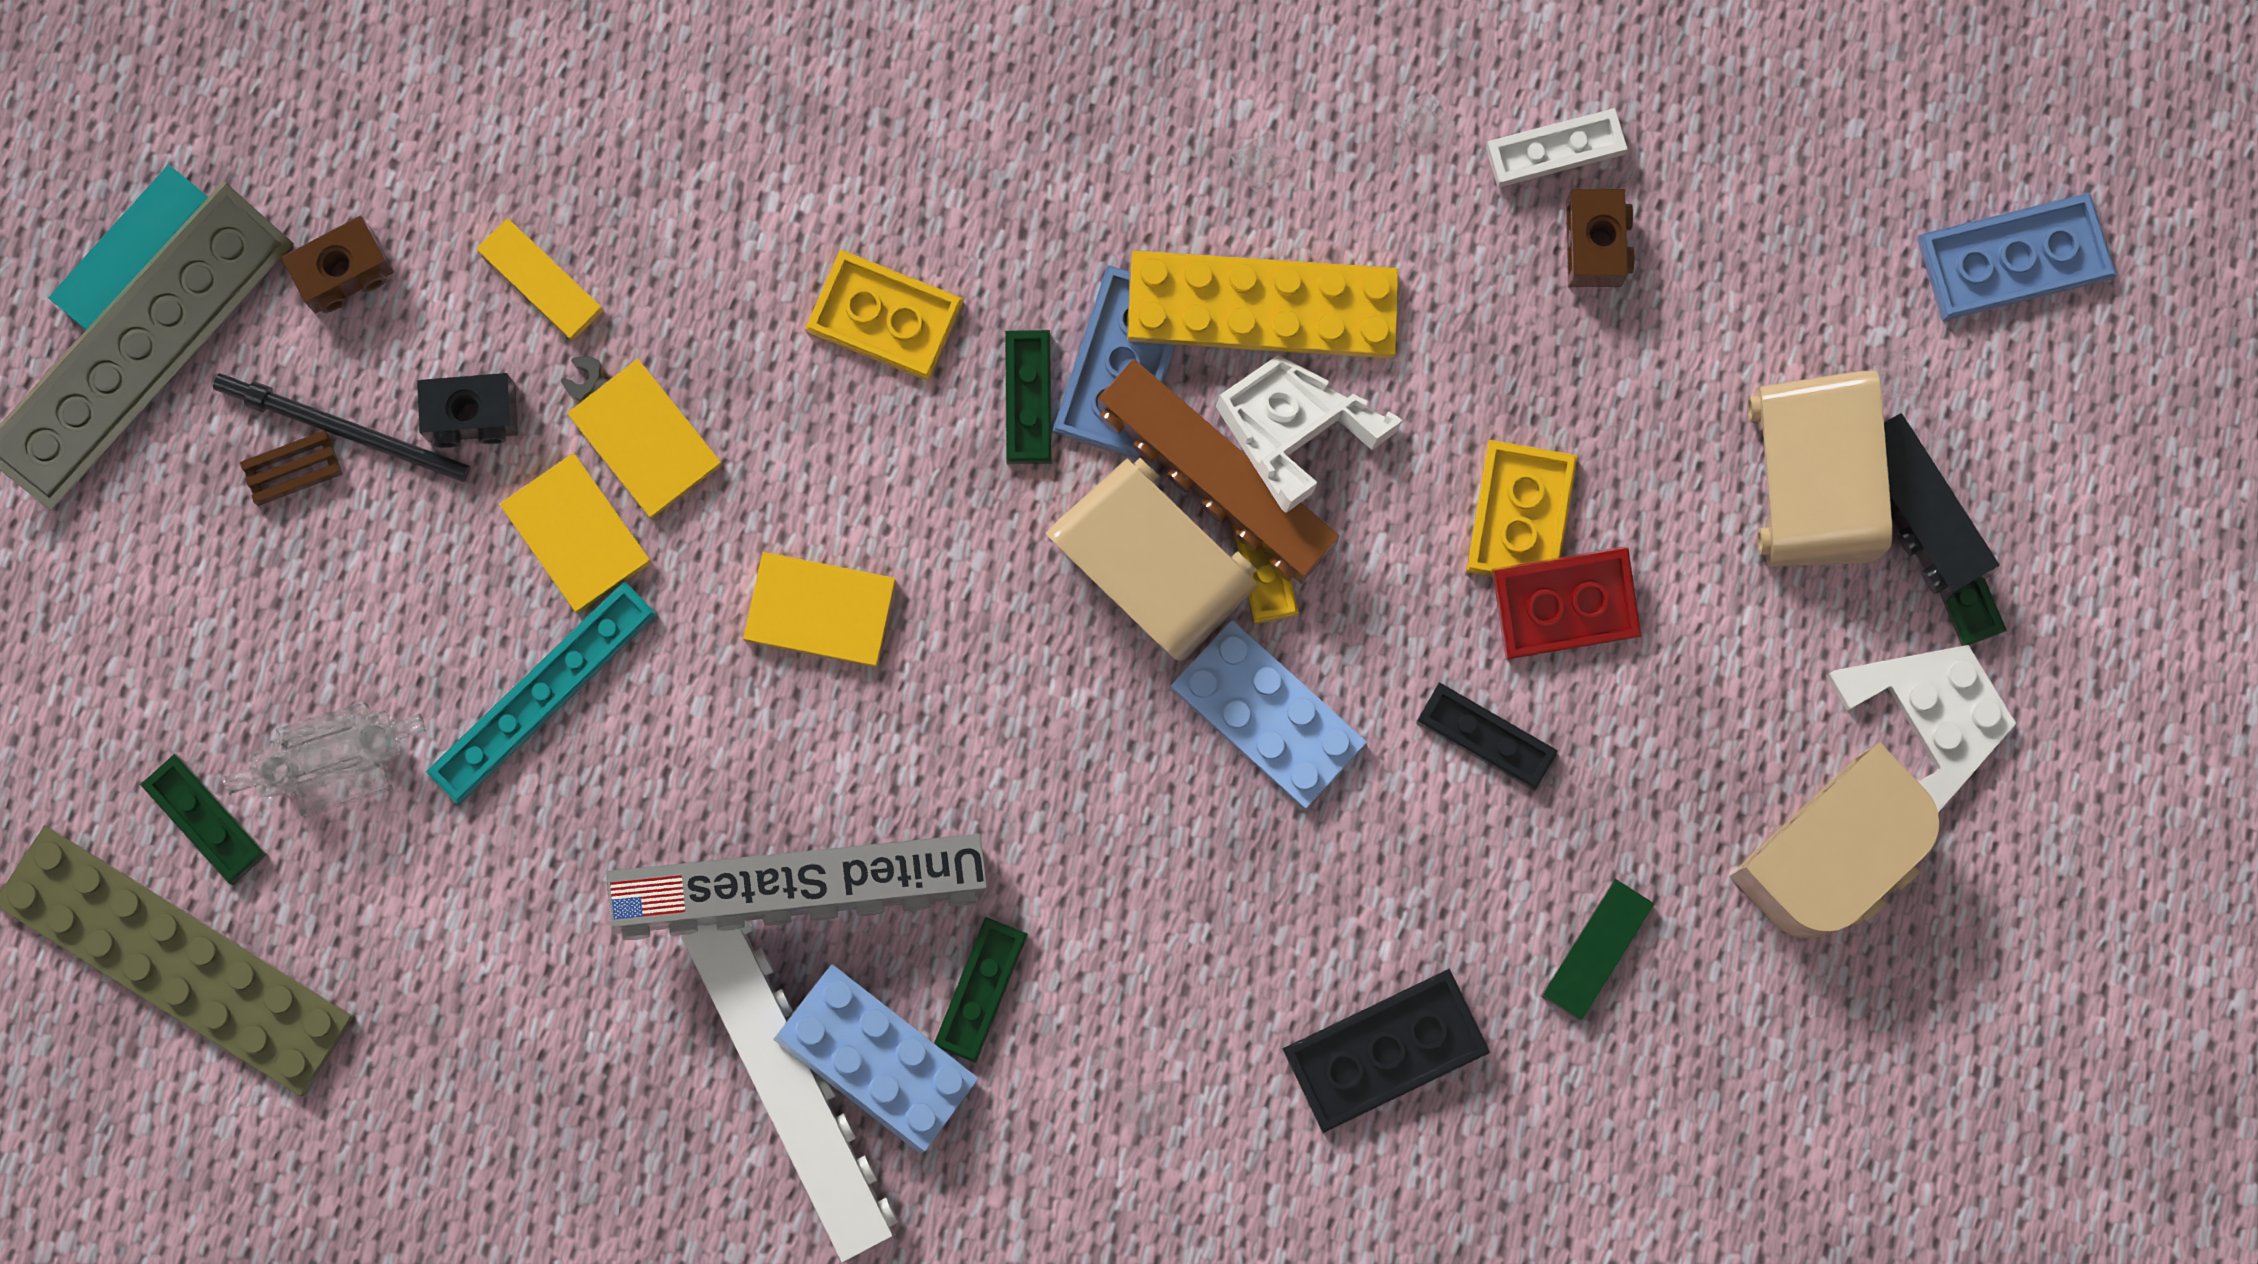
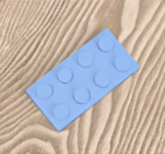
M1233 620L1228 623L1171 685V689L1304 810L1309 807L1367 743L1363 737Z
M833 964L827 968L773 1039L920 1155L926 1151L978 1079L973 1073Z

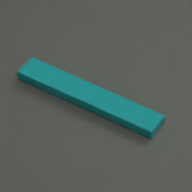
M624 581L425 772L456 804L460 805L657 616V613Z

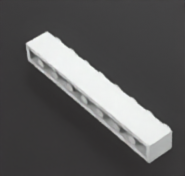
M744 921L745 927L726 931L717 930L716 924L698 926V932L681 935L841 1262H845L895 1236L891 1226L899 1223L886 1197L880 1201L878 1200L871 1186V1183L877 1181V1177L867 1157L864 1155L857 1158L850 1144V1141L857 1137L848 1118L844 1113L837 1117L829 1102L830 1099L836 1096L832 1086L773 1040L787 1022L788 1016L794 1013V1010L782 988L776 992L774 991L767 977L774 970L763 948L760 947L754 951L746 935L753 931L750 921Z

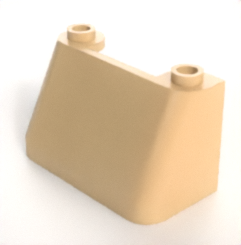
M1857 371L1757 387L1754 391V396L1748 397L1747 411L1749 422L1756 423L1758 430L1763 431L1769 517L1767 518L1765 528L1758 529L1757 544L1759 554L1766 555L1767 567L1875 563L1890 549L1892 542V516L1883 406L1878 372Z
M1127 458L1067 511L1046 532V535L1174 659L1185 662L1259 585L1251 577L1257 569L1238 551L1230 557L1154 483L1159 475L1144 460L1139 458L1133 463Z

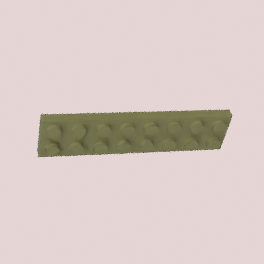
M223 181L0 423V471L51 511L294 243Z
M43 826L0 891L1 910L299 1096L306 1094L355 1017L48 826Z

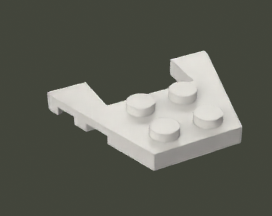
M1277 355L1220 394L1216 408L1280 508L1287 513L1312 495L1317 485V482L1288 457L1290 454L1336 421H1339L1373 450L1398 431L1402 420L1390 412L1384 417L1366 407L1368 401L1355 394L1347 398L1326 387L1329 382L1328 380Z
M1969 645L1838 669L1826 675L1847 711L1885 689L1890 691L1937 769L1936 772L1920 780L1919 783L1931 795L1938 813L2016 724Z

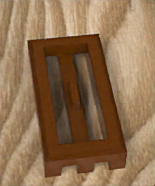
M325 430L239 462L247 477L245 480L251 489L253 502L257 506L343 475L329 434ZM316 447H323V449L320 451L314 452L312 454L306 455L304 457L298 458L296 460L290 461L288 463L282 464L280 466L274 467L258 474H256L255 470L290 458L292 456L298 455L300 453L306 452L308 450L314 449ZM325 460L328 461L329 466L263 491L261 489V484Z

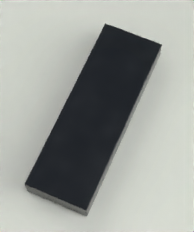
M1440 682L1416 721L1420 726L1533 791L1539 786L1558 752L1557 749Z

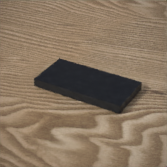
M1450 968L1282 1048L1322 1133L1491 1053Z

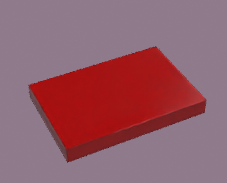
M1626 546L1492 569L1506 659L1642 637L1629 548Z

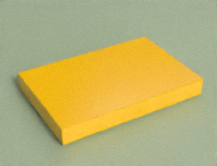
M840 249L805 327V331L929 381L964 301L959 296Z
M638 358L567 412L570 419L651 520L722 466L721 461Z
M1488 440L1466 567L1467 573L1493 577L1492 569L1561 557L1578 455Z
M575 453L563 459L499 504L577 615L652 563Z
M762 552L743 640L745 642L877 668L896 579Z

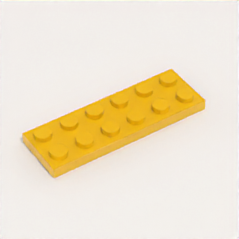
M1132 250L1130 257L1127 342L1393 358L1396 353L1398 268Z

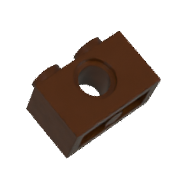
M1571 189L1566 200L1568 287H1622L1628 274L1633 273L1635 262L1634 248L1627 247L1626 231H1631L1633 227V205L1626 204L1625 189ZM1594 231L1606 233L1611 239V244L1608 246L1595 244L1590 237V233Z
M361 215L281 256L301 297L315 314L320 311L329 313L341 308L347 302V297L360 290L363 292L373 291L386 282L387 276L395 273L371 227ZM349 261V268L346 273L338 277L331 276L332 269L337 263Z

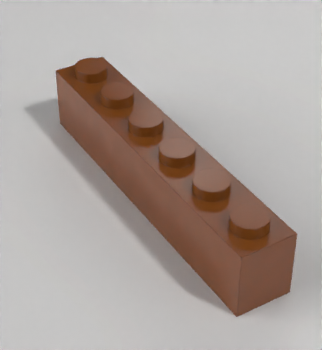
M1135 359L1124 368L1098 397V409L1101 411L1099 418L1108 428L1117 434L1122 430L1136 441L1132 445L1133 448L1150 463L1157 459L1169 470L1166 475L1174 485L1186 493L1189 489L1193 490L1203 499L1201 506L1211 517L1219 522L1224 518L1238 529L1235 532V536L1250 550L1255 552L1260 548L1272 559L1269 565L1285 580L1290 581L1292 578H1295L1302 584L1337 545L1340 535L1303 503H1299L1289 512L1285 513L1278 505L1248 456Z

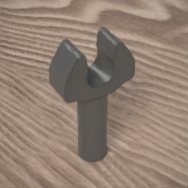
M590 356L574 357L571 359L575 367L589 373L587 382L576 384L572 380L561 379V383L568 394L578 402H582L608 382L601 373L602 364L600 361Z

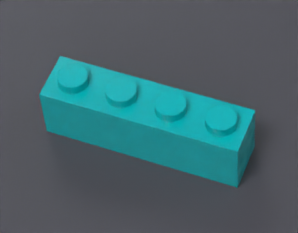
M168 164L51 293L48 299L87 330L201 206L208 196Z

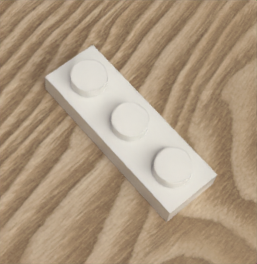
M1613 108L1487 141L1486 151L1497 187L1499 188L1626 154L1627 146L1616 110Z

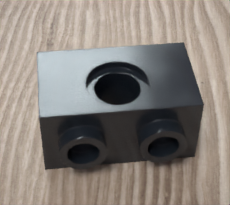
M508 373L417 380L419 433L428 442H433V446L438 448L458 447L461 445V440L478 439V442L481 444H501L506 442V436L518 435L516 385ZM465 405H478V412L473 419L459 421V412Z

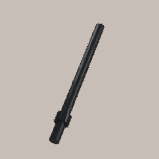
M221 373L214 380L213 390L243 400L246 407L263 413L266 409L461 482H465L469 474L470 465L275 394L272 387L253 381L251 384Z

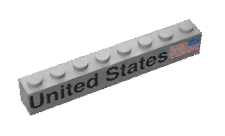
M980 834L607 871L606 875L611 934H622V940L651 937L650 931L669 929L670 935H688L698 932V926L716 924L717 930L721 931L735 930L745 927L744 921L763 919L766 926L782 925L792 922L791 916L810 914V920L812 921L830 920L838 917V911L856 909L858 916H870L884 913V906L902 905L903 911H918L930 908L931 901L948 900L949 906H965L976 903V897L982 896L987 889Z

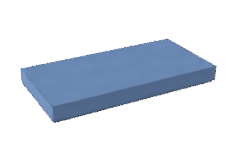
M2091 193L1920 234L1917 238L1942 321L2111 280L2116 276Z
M1107 265L1052 431L1054 434L1138 460L1140 454L1132 446L1136 441L1123 430L1119 434L1113 432L1099 418L1101 411L1098 409V397L1133 359L1163 383L1176 345L1127 342L1130 272Z

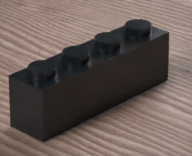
M1901 412L1884 422L1891 516L1900 530L1897 532V537L1901 546L1908 555L1912 556L1915 554L1924 567L1921 574L1926 585L1934 594L1940 592L1946 602L1992 576L2000 564Z

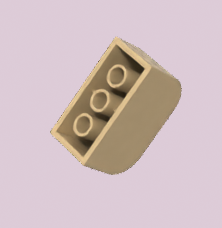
M1879 742L1853 759L1733 871L1729 877L1779 929L1795 937L1817 938L1846 928L1853 923L1858 925L1863 920L1867 922L1887 904L1882 898L1883 895L1886 893L1891 894L1897 888L1898 890L1903 889L1920 873L1915 865L1930 852L1939 832V814L1936 804L1926 789Z

